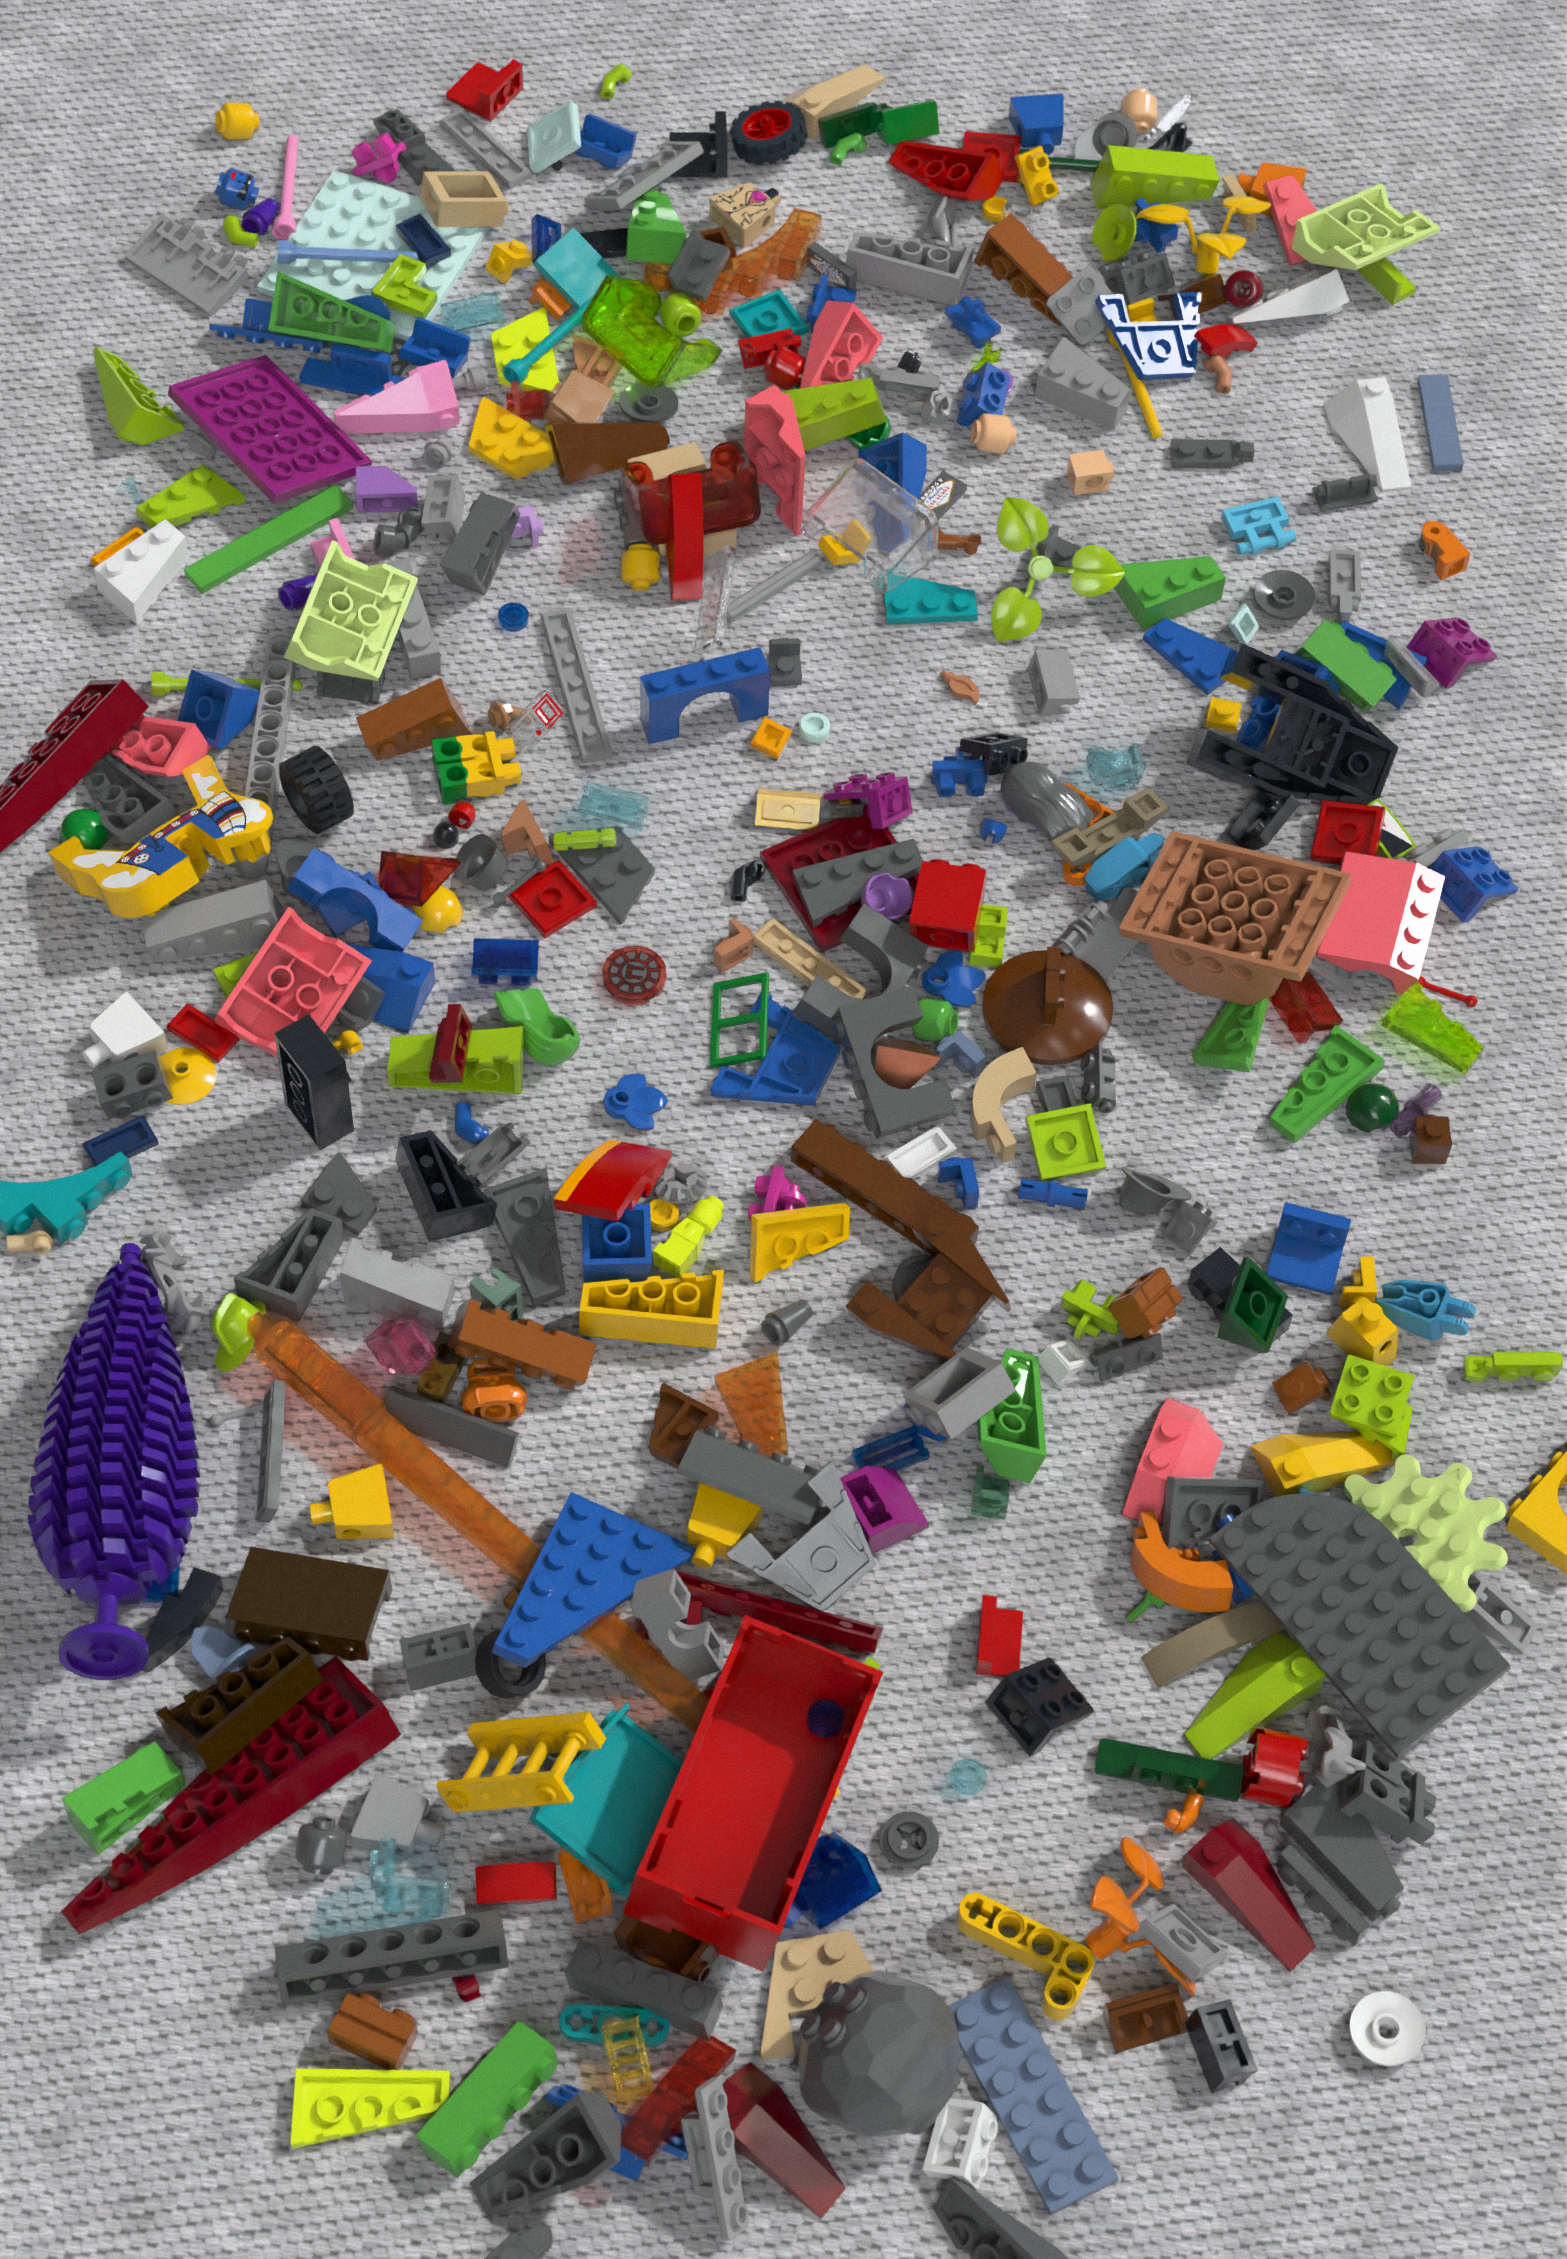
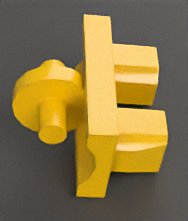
M1037 146L1030 151L1015 156L1020 176L1017 177L1018 181L1023 183L1029 203L1032 206L1058 195L1059 190L1056 181H1053L1049 169L1050 162L1042 146Z

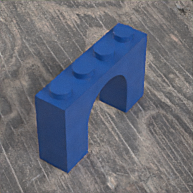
M761 647L640 676V722L649 745L678 738L679 719L683 709L693 700L709 693H729V700L739 723L768 716L770 669Z

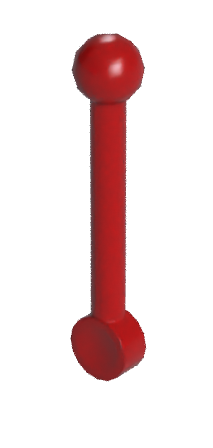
M1419 976V979L1413 984L1416 988H1426L1463 1001L1468 1007H1475L1478 1003L1474 995L1465 996L1426 982L1422 976Z

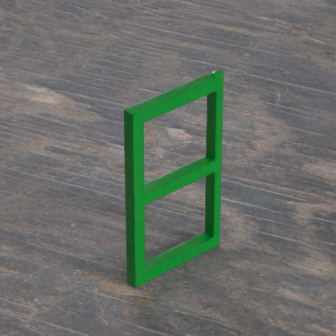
M768 972L714 983L710 1050L711 1067L729 1066L766 1059L769 999ZM762 983L760 1012L721 1019L722 990ZM760 1021L759 1051L719 1058L721 1028Z

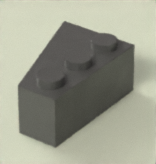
M483 492L472 503L466 520L440 563V567L452 584L486 595L520 517V512L514 503Z
M314 1208L307 1210L280 1235L281 1239L268 1251L264 1250L259 1254L257 1261L244 1273L241 1271L234 1277L238 1297L245 1299L249 1303L261 1301L267 1310L300 1322L345 1240L342 1219Z

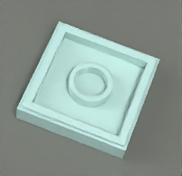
M569 101L527 126L531 170L540 172L581 148L578 106L573 101Z

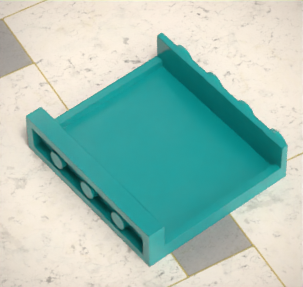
M628 1703L618 1713L615 1710H611L601 1722L599 1727L603 1729L602 1732L606 1737L601 1749L578 1751L579 1757L569 1766L562 1780L574 1796L572 1803L534 1806L529 1818L533 1824L594 1874L604 1879L611 1888L626 1900L683 1764L679 1757L627 1716L631 1707Z

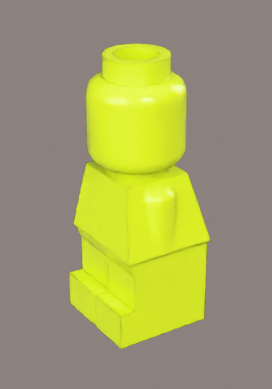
M708 1195L706 1199L698 1200L687 1217L671 1230V1236L665 1244L659 1242L653 1250L654 1265L675 1278H681L682 1273H687L694 1262L698 1260L705 1241V1235L711 1234L722 1220V1210L724 1209L722 1201L712 1195Z

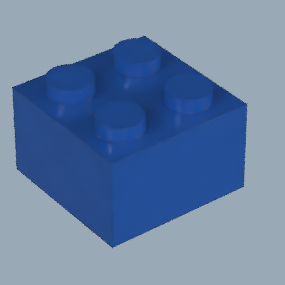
M636 1204L633 1210L625 1209L619 1221L582 1215L584 1283L629 1279L630 1283L645 1281L647 1277L652 1276L650 1204Z

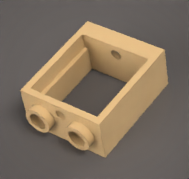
M439 171L423 173L420 199L436 227H502L504 215L508 213V200L503 196L498 183L494 181L489 171Z

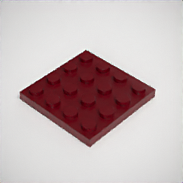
M867 806L760 851V860L820 952L823 953L843 944L840 938L862 907L861 900L848 906L847 911L837 916L832 914L824 918L822 924L812 928L793 881L792 870L898 842L888 827L872 829L871 819L868 817ZM919 874L907 879L913 892V900ZM912 907L907 913V915L911 914Z

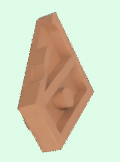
M577 335L573 337L574 370L610 388L626 363L627 353Z

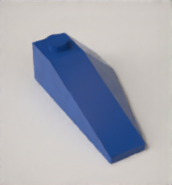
M904 432L858 451V479L860 486H867L870 494L865 499L868 508L874 507L876 516L872 521V525L881 551H889L907 543L927 472V445Z
M1280 650L1275 657L1327 681L1331 685L1330 688L1336 693L1341 689L1327 666L1284 650ZM1258 695V697H1253L1250 704L1252 712L1249 719L1243 722L1235 742L1262 753L1280 705Z
M347 944L372 960L363 977L386 992L374 1020L385 1026L409 1033L435 985L434 963L404 952Z

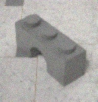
M673 1568L636 1581L630 1605L634 1616L637 1619H641L647 1628L651 1642L654 1645H658L664 1654L669 1669L675 1671L681 1682L684 1683L720 1671L725 1646L709 1621L697 1625H687L679 1621L687 1618L691 1594Z

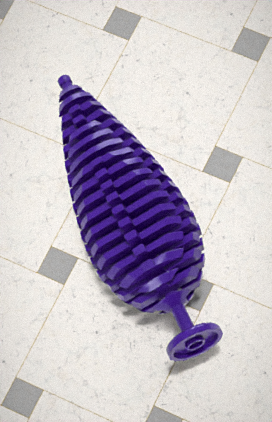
M126 1243L120 1248L121 1264L119 1260L115 1262L101 1281L94 1297L95 1303H91L87 1312L89 1320L82 1323L79 1330L80 1337H77L75 1333L65 1355L64 1364L57 1376V1384L51 1392V1398L47 1403L46 1409L48 1413L44 1417V1430L40 1436L38 1456L35 1457L33 1464L36 1475L31 1476L30 1487L34 1495H29L28 1505L32 1514L27 1515L28 1524L33 1533L31 1535L38 1551L37 1555L40 1562L63 1591L68 1595H73L70 1589H75L76 1596L82 1602L96 1607L95 1623L78 1626L71 1630L59 1644L60 1663L68 1671L80 1677L94 1680H117L130 1677L141 1671L148 1663V1643L140 1633L127 1626L117 1624L118 1606L125 1607L145 1600L148 1597L146 1591L152 1588V1580H156L158 1585L163 1586L169 1576L182 1563V1557L187 1550L185 1545L189 1542V1534L192 1530L190 1517H197L199 1509L195 1499L200 1494V1487L196 1479L200 1478V1468L196 1460L199 1459V1452L195 1442L197 1440L196 1431L192 1423L194 1416L188 1390L185 1386L184 1373L181 1369V1360L176 1350L173 1335L170 1333V1325L158 1296L156 1284L151 1279V1274L146 1266L140 1262L141 1249L134 1243Z

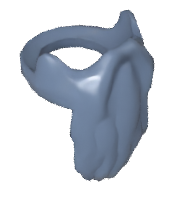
M205 1625L194 1628L191 1636L190 1646L192 1655L201 1665L204 1672L213 1679L214 1684L218 1683L216 1677L228 1670L229 1672L239 1671L247 1666L246 1660L258 1654L252 1645L246 1644L242 1646L240 1642L231 1638L224 1630L213 1626Z

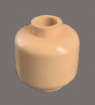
M1144 89L1130 91L1121 101V113L1128 115L1134 121L1137 127V134L1146 133L1158 121L1156 98Z
M985 413L978 420L973 421L971 442L975 444L978 451L1004 454L1009 445H1014L1016 427H1012L1008 416Z

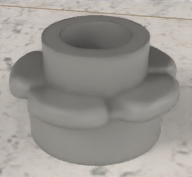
M436 440L435 442L429 441L425 444L423 459L429 467L440 469L447 462L451 461L452 452L444 442Z

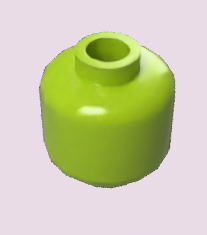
M674 293L669 295L660 306L661 319L671 334L678 337L687 336L698 329L702 315L692 297L684 293Z

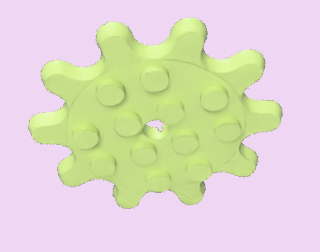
M1404 1454L1397 1458L1394 1466V1475L1386 1482L1373 1484L1358 1474L1348 1476L1343 1490L1351 1503L1364 1509L1381 1521L1398 1540L1399 1538L1410 1535L1414 1536L1415 1534L1417 1537L1416 1541L1412 1545L1404 1547L1463 1613L1472 1610L1477 1600L1476 1595L1468 1586L1470 1575L1482 1569L1499 1570L1508 1561V1555L1501 1546L1488 1543L1483 1538L1485 1529L1491 1524L1502 1520L1505 1516L1506 1508L1504 1503L1495 1497H1487L1481 1500L1467 1499L1465 1490L1471 1483L1472 1472L1470 1468L1462 1463L1450 1465L1438 1477L1426 1478L1421 1475L1419 1461L1409 1454Z

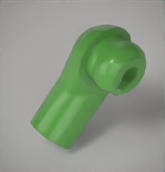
M854 133L839 140L829 157V161L841 165L850 150L854 149L856 153L863 152L867 148V141L859 133Z

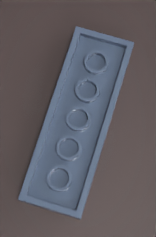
M1009 1976L948 2005L952 2010L960 2049L1049 2215L1118 2182L1119 2177Z

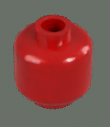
M783 346L778 348L777 351L772 349L762 371L766 372L765 378L769 383L784 390H791L795 384L801 386L805 358Z

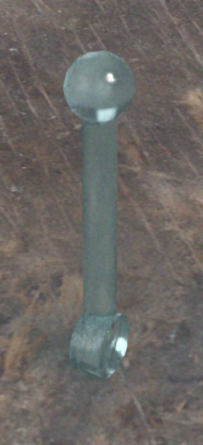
M132 476L125 478L126 484L133 492L139 504L145 502L135 486Z

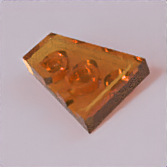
M778 1352L714 1375V1383L740 1437L760 1445L758 1451L771 1456L773 1451L788 1456Z

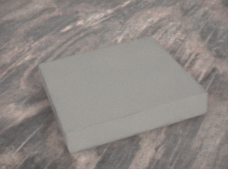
M1173 1903L1144 1919L1139 1925L1138 1931L1192 1982L1220 1965L1228 1955L1220 1945Z

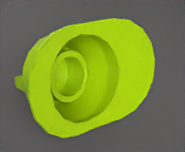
M227 1293L212 1315L210 1328L219 1341L214 1361L215 1366L221 1372H229L236 1369L250 1354L259 1326L266 1313V1306L261 1301L249 1303L233 1293Z

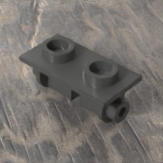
M1369 472L1364 475L1350 477L1349 481H1345V478L1333 481L1324 480L1317 487H1312L1321 512L1378 501L1373 488L1377 486V477Z
M1098 1042L1089 1052L1084 1054L1081 1061V1070L1084 1072L1081 1098L1084 1099V1105L1091 1103L1092 1108L1100 1107L1101 1112L1110 1113L1113 1111V1107L1116 1106V1087L1114 1084L1105 1081L1113 1082L1115 1080V1057L1109 1050L1102 1051V1042Z
M1153 1334L1143 1339L1142 1335L1132 1339L1125 1338L1122 1339V1347H1119L1114 1342L1101 1348H1095L1094 1353L1089 1355L1092 1365L1094 1367L1098 1366L1099 1379L1102 1382L1163 1359L1161 1334Z

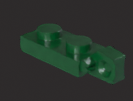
M875 102L864 103L819 118L818 125L822 145L824 148H831L839 140L854 133H859L863 137L876 133L877 125H880L879 123L882 122V111L893 107L888 106L887 103L879 105Z

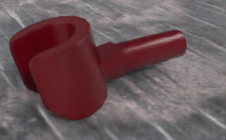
M475 1975L462 1979L461 1976L450 1977L455 1984L459 1998L463 2002L481 1997Z

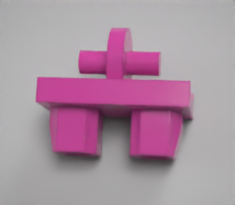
M386 132L371 142L376 152L373 153L367 141L357 144L351 150L357 162V165L352 169L356 177L373 171L374 178H380L384 183H390L396 179V171L400 169L399 164L396 162L397 156L407 148L403 141L395 144Z
M773 1166L771 1175L756 1177L755 1193L758 1198L766 1199L765 1203H752L749 1206L748 1218L750 1222L752 1214L805 1208L806 1198L799 1193L800 1187L784 1176L785 1169L783 1166Z

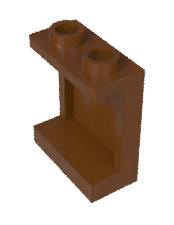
M628 1915L624 1917L613 1932L618 1947L636 1960L700 1983H704L709 1977L712 1965L720 1955L716 1953L717 1946L674 1928L668 1933Z

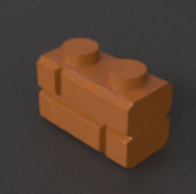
M1158 1267L1140 1276L1109 1304L1110 1312L1116 1321L1121 1322L1119 1326L1127 1338L1132 1339L1139 1335H1142L1143 1339L1148 1338L1161 1329L1159 1324L1168 1321L1176 1315L1174 1308L1181 1302L1182 1296L1176 1286L1171 1285L1172 1280L1165 1268Z
M348 1993L328 2029L329 2043L387 2070H400L418 2035L417 2024L413 2022L414 2018L401 2009L394 2008L393 2012H389L379 2007L380 2002L368 1994L360 1993L357 1997Z

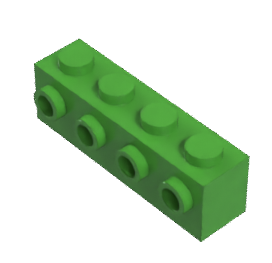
M518 2020L415 2135L424 2154L456 2178L465 2169L471 2168L487 2144L500 2136L510 2118L528 2104L531 2095L540 2084L553 2076L557 2065L560 2063L553 2045Z

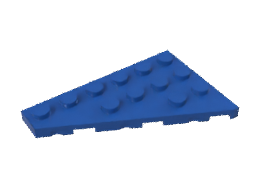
M571 1492L491 1653L524 1668L538 1660L541 1654L551 1652L557 1648L558 1643L572 1634L576 1636L595 1624L598 1618L609 1615L615 1611L618 1605L629 1598H633L636 1581L673 1568L676 1569L686 1562H692L691 1559L696 1548Z

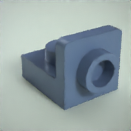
M960 1030L951 1037H944L935 1047V1053L943 1057L935 1064L937 1068L953 1058L955 1066L962 1073L968 1072L974 1079L980 1076L985 1069L986 1055Z

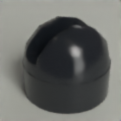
M447 822L439 823L434 828V843L444 849L454 847L459 841V832L456 826ZM447 830L445 839L441 838L443 832Z

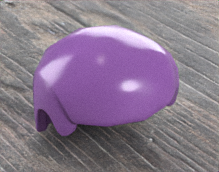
M880 873L867 879L861 889V905L865 903L890 921L907 915L913 905V892L905 878H896L891 876L890 873Z

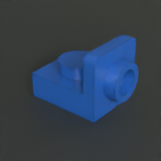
M952 1157L939 1162L937 1171L938 1183L953 1181L955 1197L962 1198L964 1209L978 1207L980 1191L972 1157L962 1159Z

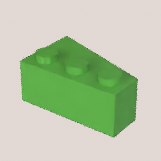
M1205 556L1120 564L1124 568L1125 573L1120 582L1114 587L1141 629L1144 630L1158 624L1165 618L1172 619L1221 600L1226 577L1213 558Z
M1325 619L1295 652V655L1327 666L1341 688L1338 694L1367 713L1378 703L1397 679L1392 675L1393 671L1389 666L1381 661L1377 663L1368 655L1369 651L1364 645L1357 641L1352 642L1346 637L1344 629L1339 624Z

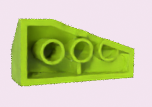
M1276 1633L1248 1651L1185 1732L1184 1737L1200 1757L1213 1760L1249 1737L1254 1727L1263 1728L1320 1691L1326 1676L1295 1641Z

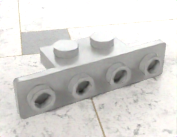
M712 2077L695 2090L698 2113H688L681 2118L686 2150L689 2153L688 2160L695 2194H714L722 2239L732 2240L748 2227L749 2213L743 2197L742 2176L737 2165L734 2133L730 2127L727 2111V2096L723 2090L721 2077Z

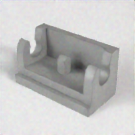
M458 475L428 477L421 525L426 527L432 541H438L437 533L442 532L447 535L449 542H453L461 528L466 496Z
M1036 649L1027 669L1039 716L1071 713L1069 707H1060L1065 704L1075 705L1080 701L1068 650Z

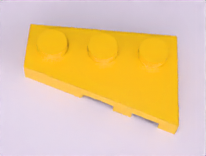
M845 1203L752 1214L751 1280L756 1283L766 1278L765 1274L778 1268L784 1270L792 1266L793 1261L808 1254L814 1256L848 1240L850 1207Z

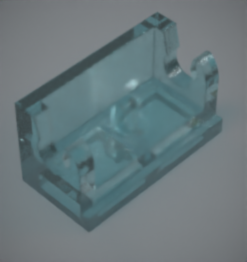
M497 291L440 304V320L442 325L457 332L497 323L499 328H503L504 323H506V317Z
M587 781L578 812L584 818L593 815L633 825L636 831L642 832L644 817L648 818L650 805L648 796Z

